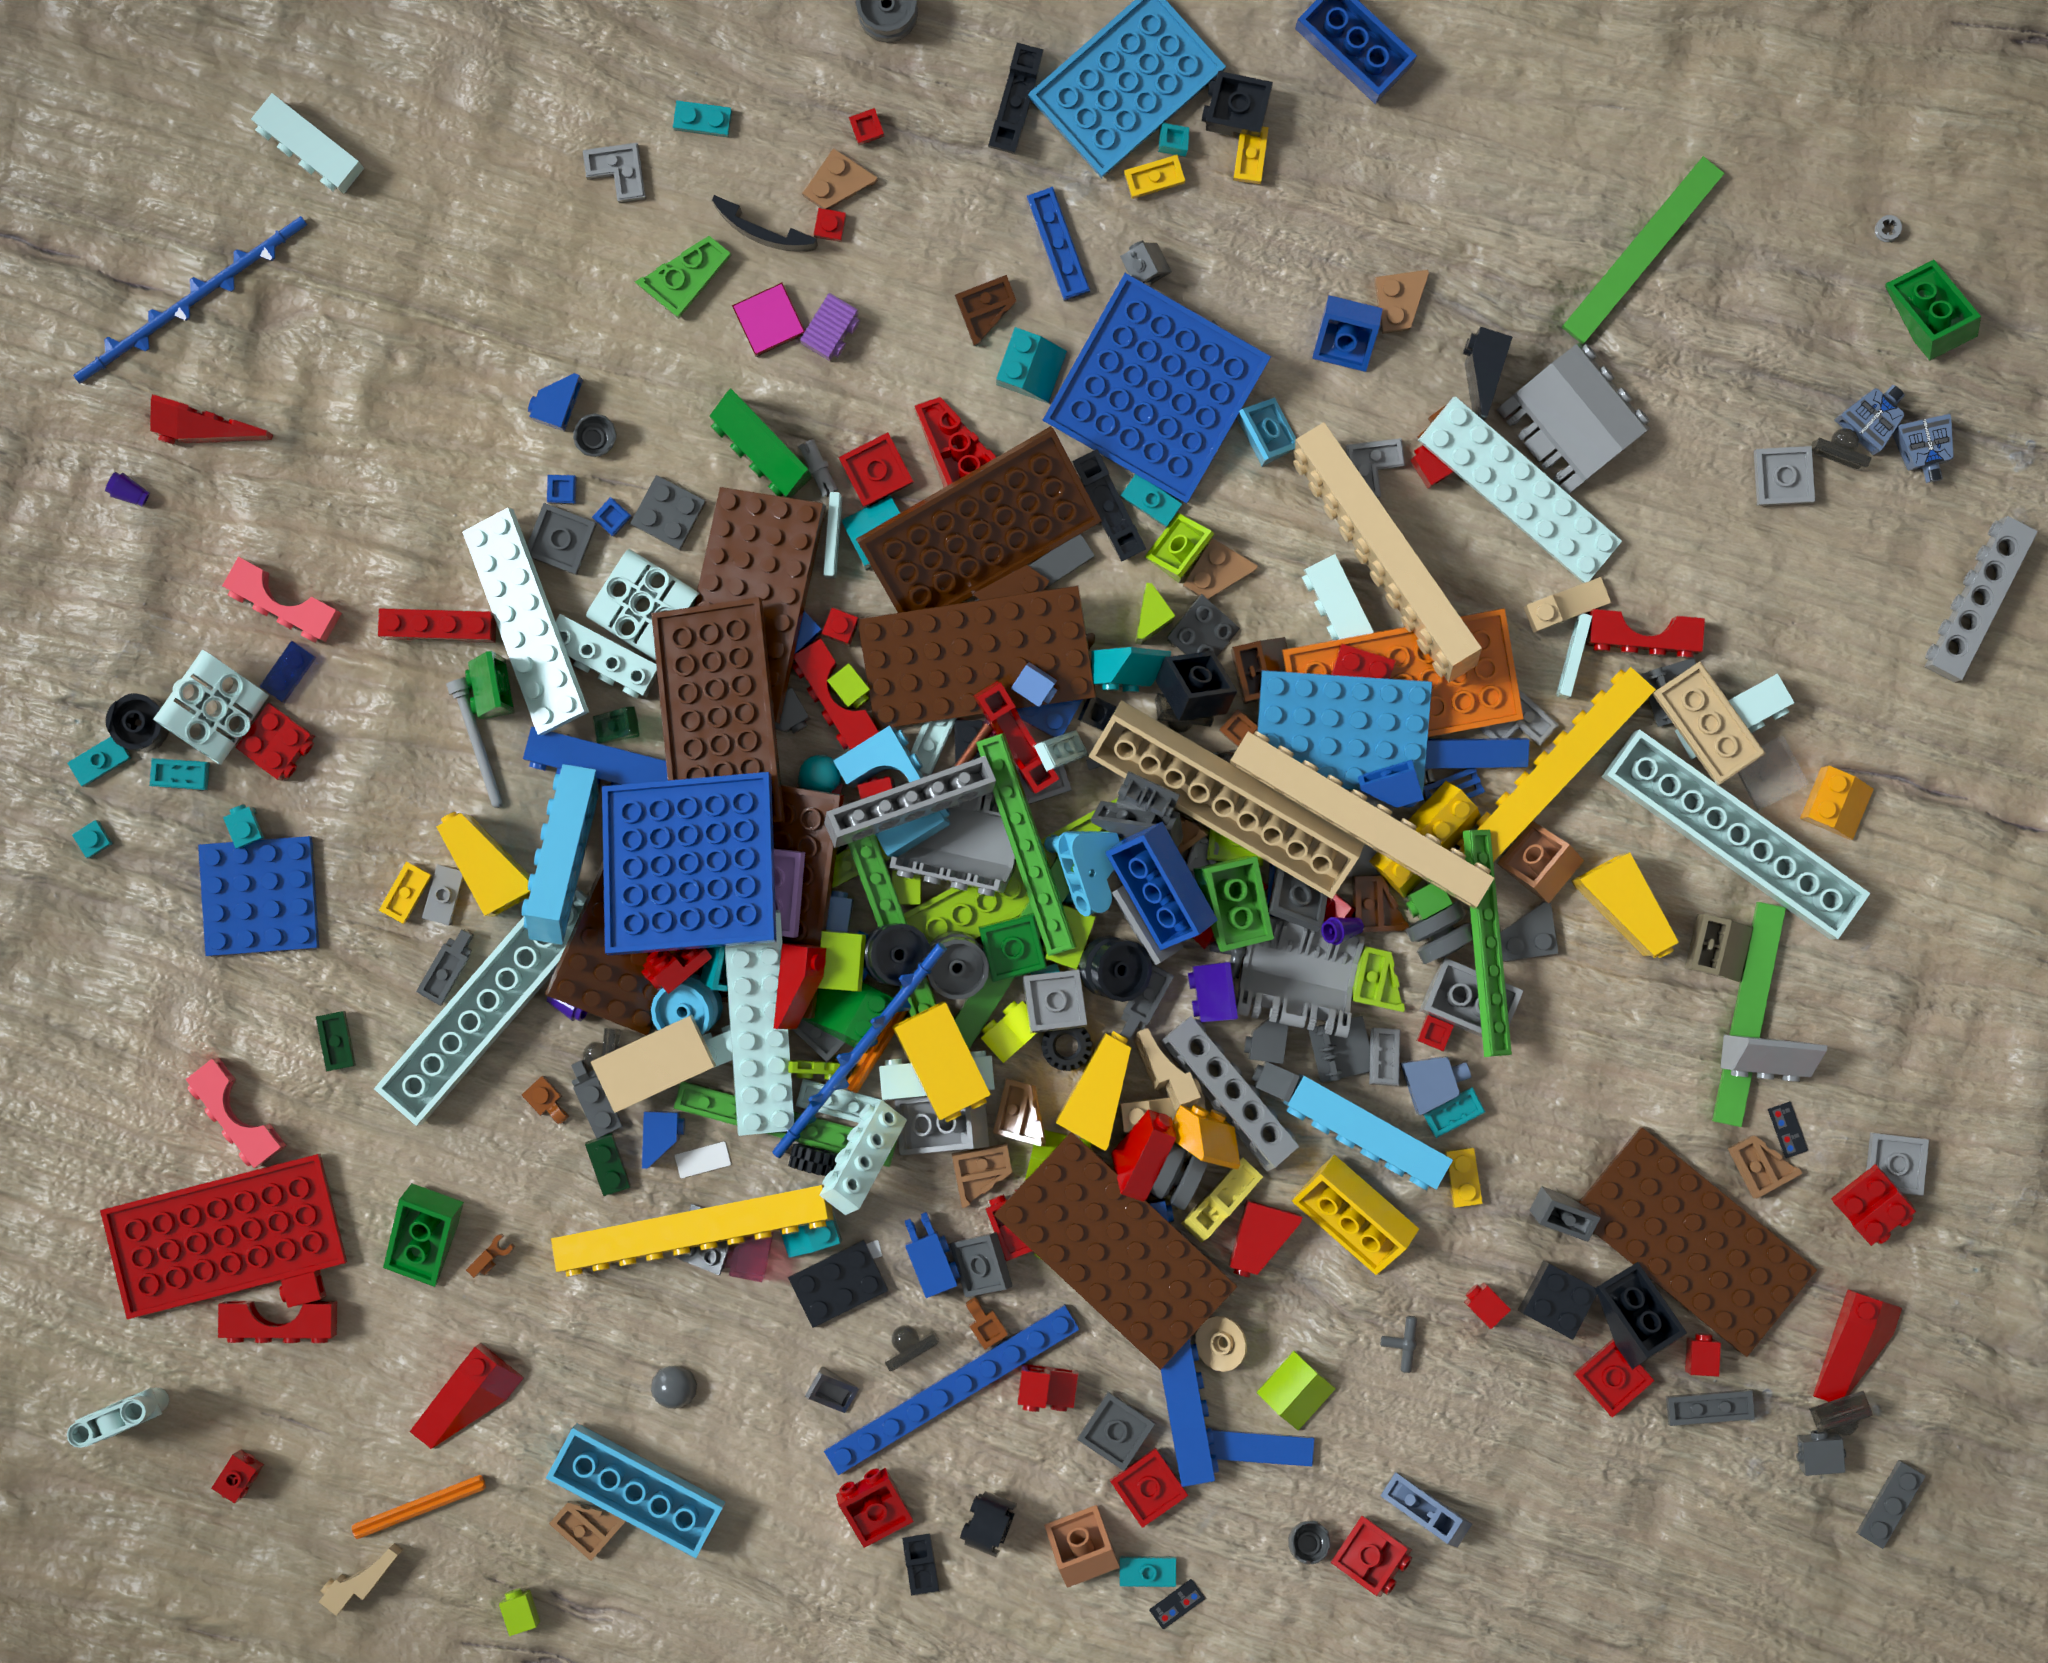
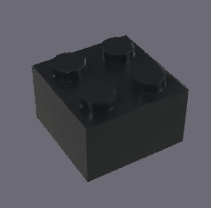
M1214 651L1165 657L1155 680L1178 721L1227 714L1237 693L1235 686Z
M1543 1260L1518 1311L1574 1340L1597 1292L1595 1287Z

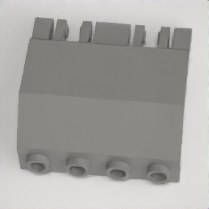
M1581 343L1574 345L1496 409L1505 419L1517 408L1523 407L1506 422L1509 426L1515 425L1528 413L1534 422L1529 427H1525L1518 437L1523 440L1538 427L1540 428L1524 444L1539 462L1555 449L1558 450L1542 466L1546 470L1563 456L1569 466L1559 471L1553 480L1558 483L1574 470L1576 473L1559 486L1568 494L1650 429L1647 425L1650 421L1641 409L1636 411L1629 403L1632 398L1622 387L1618 389L1614 385L1612 373L1606 366L1600 367L1594 360L1597 357L1594 351L1587 344L1583 346Z
M993 792L949 807L950 815L947 818L951 824L903 853L899 858L892 857L890 868L898 870L897 876L913 879L914 874L924 876V882L940 885L941 880L951 882V888L967 891L968 886L976 887L979 894L994 897L995 892L1004 893L1015 870L1016 859L1001 815L998 812H993L995 802Z
M1269 916L1274 939L1246 947L1237 996V1014L1248 1016L1250 1007L1253 1005L1251 1017L1258 1019L1261 1008H1269V1021L1276 1023L1279 1011L1280 1024L1304 1029L1306 1018L1308 1017L1307 1030L1311 1031L1316 1027L1317 1019L1326 1021L1324 1027L1325 1034L1331 1035L1334 1023H1336L1334 1036L1347 1038L1351 1024L1352 1013H1350L1353 984L1365 937L1356 935L1338 945H1334L1324 940L1321 930L1315 932L1281 918Z

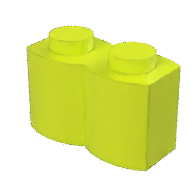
M1014 1000L1002 1011L1006 1015L998 1023L993 1019L981 1030L985 1034L981 1039L1002 1063L1006 1062L1037 1034L1030 1033L1027 1006L1023 1001L1017 1004Z

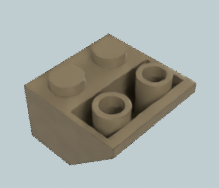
M1697 914L1684 968L1740 982L1753 927L1708 914Z

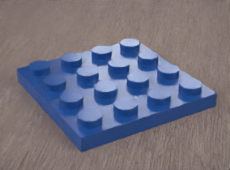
M311 836L259 840L239 849L235 848L233 842L198 845L205 956L319 948Z

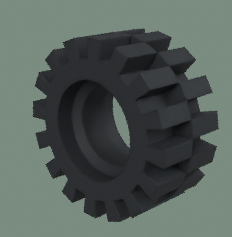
M1084 1027L1047 1031L1044 1033L1041 1044L1043 1056L1052 1067L1063 1071L1080 1068L1087 1062L1092 1050L1091 1037ZM1066 1034L1073 1036L1078 1043L1077 1051L1069 1057L1060 1055L1056 1050L1057 1039Z
M794 1143L788 1166L826 1177L837 1164L835 1158L838 1154L817 1147Z

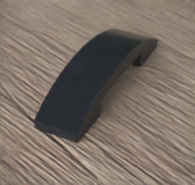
M1021 43L1016 44L997 119H995L988 144L989 148L1012 154L1016 153L1031 103L1028 94L1035 88L1044 49Z
M716 195L712 198L715 208L726 222L738 232L759 244L779 250L796 252L817 249V239L790 228L787 237H783L741 219L742 211L739 205Z
M1098 449L1073 460L1072 463L1102 520L1101 525L1120 561L1122 562L1146 550L1109 476V471Z

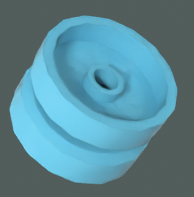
M692 974L669 994L663 988L657 993L651 1007L652 1021L657 1030H660L693 1015L703 1036L714 1027L721 1017L723 1009L721 994L718 990H712L700 982L701 975Z

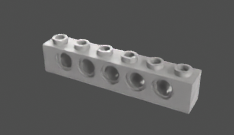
M2009 516L1999 521H1994L1988 532V535L1991 537L1987 545H1983L1976 555L1977 565L1964 578L1963 585H1965L1962 594H1958L1951 604L1950 609L1953 612L1949 620L1945 619L1938 630L1940 637L1937 643H1933L1926 653L1925 658L1928 661L1925 668L1952 682L1963 680L2038 531ZM2000 542H2003L2007 545V556L2000 553ZM1987 567L1995 570V580H1990L1987 577ZM1975 591L1982 594V605H1978L1974 601L1973 595ZM1962 616L1970 619L1971 627L1969 630L1962 627ZM1951 640L1958 645L1956 655L1952 654L1948 649V644Z
M986 756L827 811L824 824L834 848L989 794L993 792L996 779Z
M1190 1016L1159 1042L1185 1073L1190 1072L1193 1079L1198 1080L1202 1094L1216 1111L1221 1112L1227 1117L1225 1121L1235 1127L1236 1135L1266 1171L1276 1168L1299 1147L1295 1142L1294 1134L1288 1128H1284L1277 1120L1276 1112L1271 1107L1265 1106L1260 1100V1094L1257 1089L1251 1084L1246 1083L1241 1077L1242 1072L1238 1066L1232 1062L1230 1063L1223 1055L1224 1050L1207 1036L1204 1025L1199 1020H1194ZM1191 1042L1196 1043L1199 1046V1055H1196L1191 1051ZM1209 1064H1212L1217 1068V1077H1214L1209 1073ZM1227 1086L1234 1088L1236 1092L1235 1099L1228 1096L1226 1092ZM1245 1107L1252 1110L1254 1114L1253 1120H1249L1245 1116ZM1263 1129L1271 1133V1142H1267L1263 1138Z

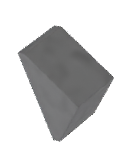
M821 1367L805 1397L846 1413L859 1388Z

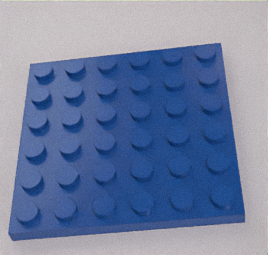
M1124 273L1044 416L1043 421L1093 450L1098 449L1101 455L1187 504L1271 356L1131 275Z
M769 772L602 786L605 954L610 956L777 942L772 780Z

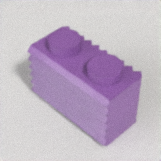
M828 293L801 337V344L828 361H831L833 356L838 358L846 345L843 339L848 332L853 334L860 322V319L857 318L859 315L858 310Z

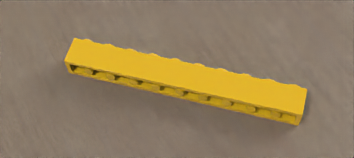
M1632 667L1626 672L1620 669L1610 680L1613 686L1607 693L1602 689L1591 700L1594 706L1590 711L1586 713L1582 710L1572 720V723L1575 725L1569 733L1563 730L1553 741L1556 747L1549 754L1544 750L1533 762L1537 767L1530 774L1524 771L1514 782L1518 787L1511 794L1506 791L1495 802L1498 808L1491 815L1486 812L1475 823L1479 826L1477 830H1490L1493 862L1656 690ZM1462 837L1457 843L1460 847L1458 851L1465 854Z
M824 1185L551 1238L556 1272H566V1277L581 1275L583 1274L582 1269L590 1267L593 1268V1272L610 1269L609 1264L619 1262L620 1266L633 1265L637 1263L636 1258L646 1257L647 1261L663 1259V1253L672 1251L674 1256L689 1254L692 1247L700 1246L701 1251L718 1248L717 1243L727 1241L728 1245L744 1243V1237L755 1236V1240L772 1237L771 1232L782 1230V1235L799 1232V1227L809 1225V1229L826 1227V1221L834 1220L832 1205L820 1196Z

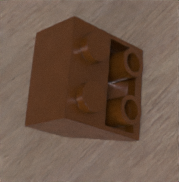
M1285 637L1260 640L1232 647L1231 654L1243 704L1260 701L1262 670L1286 672L1282 653L1283 649H1288Z

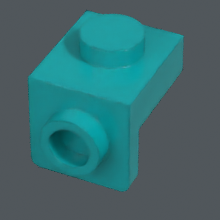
M243 804L230 809V815L223 817L236 849L264 838L255 814H257L255 808H246V805Z

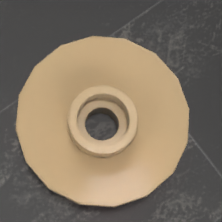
M1219 1315L1210 1317L1196 1332L1195 1344L1198 1355L1213 1370L1230 1371L1243 1362L1247 1354L1246 1337L1240 1326L1229 1317ZM1223 1337L1227 1340L1228 1346L1223 1343Z

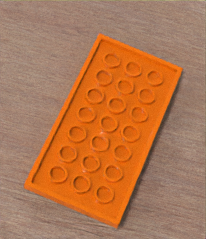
M1504 608L1460 616L1482 649L1477 666L1449 683L1444 676L1441 678L1436 673L1432 665L1434 661L1430 655H1425L1420 650L1415 633L1413 631L1409 632L1405 627L1282 650L1286 672L1331 675L1341 643L1396 660L1390 676L1391 679L1432 682L1428 737L1523 719Z

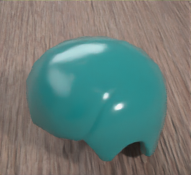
M815 755L807 758L799 769V787L832 793L840 785L841 774L833 762L834 759L827 755Z

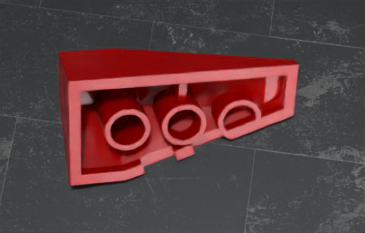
M152 394L150 431L159 436L158 441L174 445L175 441L181 443L262 441L272 440L273 434L265 429L233 419L226 421L224 417L209 411L199 413L197 409L189 407L187 404Z
M941 397L914 406L944 488L996 458L990 449L987 450L979 441L978 436L974 432H970L961 422V418Z
M1847 1289L1815 1387L1814 1397L1840 1406L1843 1404L1894 1335L1902 1307Z
M479 1343L457 1368L409 1432L432 1449L506 1401L524 1377L486 1346Z

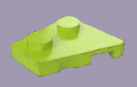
M1363 946L1357 966L1351 1001L1404 1012V1003L1401 1002L1398 987H1400L1398 977L1394 973L1392 952Z
M791 1060L789 1061L788 1073H797V1078H813V1074H825L824 1079H830L839 1068L840 1063Z

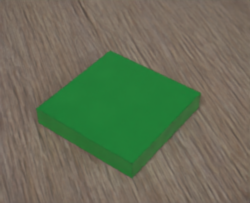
M1033 913L978 927L989 964L992 982L1047 968Z

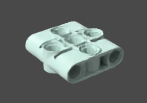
M628 549L591 604L586 617L656 661L651 613L694 607L695 599L700 593L633 550ZM656 575H663L665 577V583L660 588H653L651 585L652 578ZM619 583L625 584L626 593L621 597H615L613 588ZM642 598L649 599V609L644 612L637 611V602ZM628 621L634 622V632L631 635H623L621 632L622 625Z
M202 650L183 678L175 682L173 692L153 720L221 765L239 738L249 731L251 721L269 695L217 658ZM191 675L201 680L203 683L207 685V687H205L195 679L191 678ZM230 677L233 680V687L230 691L225 692L222 688V683L226 678ZM191 684L194 688V694L191 698L185 699L183 689L186 685ZM174 699L185 705L187 708L190 709V711H187L186 709L175 703ZM214 700L217 704V709L213 714L208 715L206 705ZM233 704L237 705L242 710L249 713V715H245L243 712L235 708ZM237 716L240 720V725L236 730H231L229 721ZM198 723L201 727V732L197 737L192 738L190 736V728ZM216 728L220 729L222 732L232 737V739L229 740L227 737L216 731Z
M157 1387L129 1396L75 1420V1423L67 1431V1439L72 1446L77 1448L87 1447L101 1440L108 1439L161 1415L162 1411L168 1406L169 1396L165 1390Z

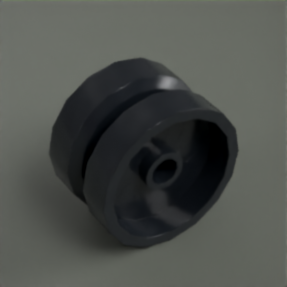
M903 923L881 925L871 931L866 938L864 968L869 976L878 983L902 986L899 977L901 975L913 974L916 971L918 964L923 962L931 952L930 944L925 935L914 926ZM894 953L899 955L898 959H895Z
M1109 935L1098 937L1088 944L1082 953L1079 971L1084 986L1090 992L1109 999L1125 1002L1135 999L1144 992L1149 985L1152 966L1147 951L1139 943Z

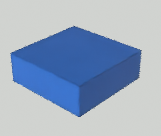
M547 475V503L576 504L577 477L575 475Z
M610 497L592 518L614 537L632 516Z

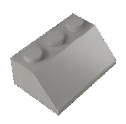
M1124 885L1111 893L1154 965L1161 963L1184 948L1180 942L1160 951Z
M1444 958L1429 985L1419 1011L1482 1037L1476 970ZM1505 983L1510 1025L1523 990Z
M1724 1035L1721 1068L1731 1070L1732 1076L1748 1077V1072H1757V1078L1774 1079V1074L1783 1075L1782 1080L1800 1082V1076L1811 1077L1827 1052V1045Z

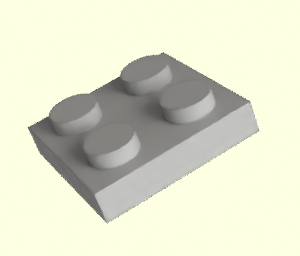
M1812 446L1754 450L1757 506L1815 502Z
M1079 970L1023 977L1030 1033L1087 1026Z
M1870 1132L1866 1171L1877 1164L1902 1193L1923 1196L1929 1139Z

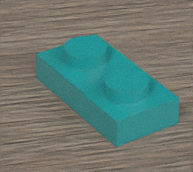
M676 100L673 130L729 138L732 108Z

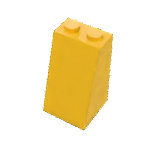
M455 811L441 818L442 824L436 826L484 916L495 917L530 897L531 891L528 890L530 874L471 815L457 814Z
M1630 852L1619 854L1571 880L1573 886L1643 956L1661 958L1674 951L1672 946L1679 942Z
M942 1001L892 1026L939 1120L945 1118L946 1122H949L962 1115L960 1110L968 1106L975 1109L987 1103L986 1097L991 1094L946 1002Z
M1114 1031L1111 1035L1107 1033L1103 1035L1056 1119L1058 1125L1104 1151L1109 1146L1131 1047L1126 1045L1128 1039Z

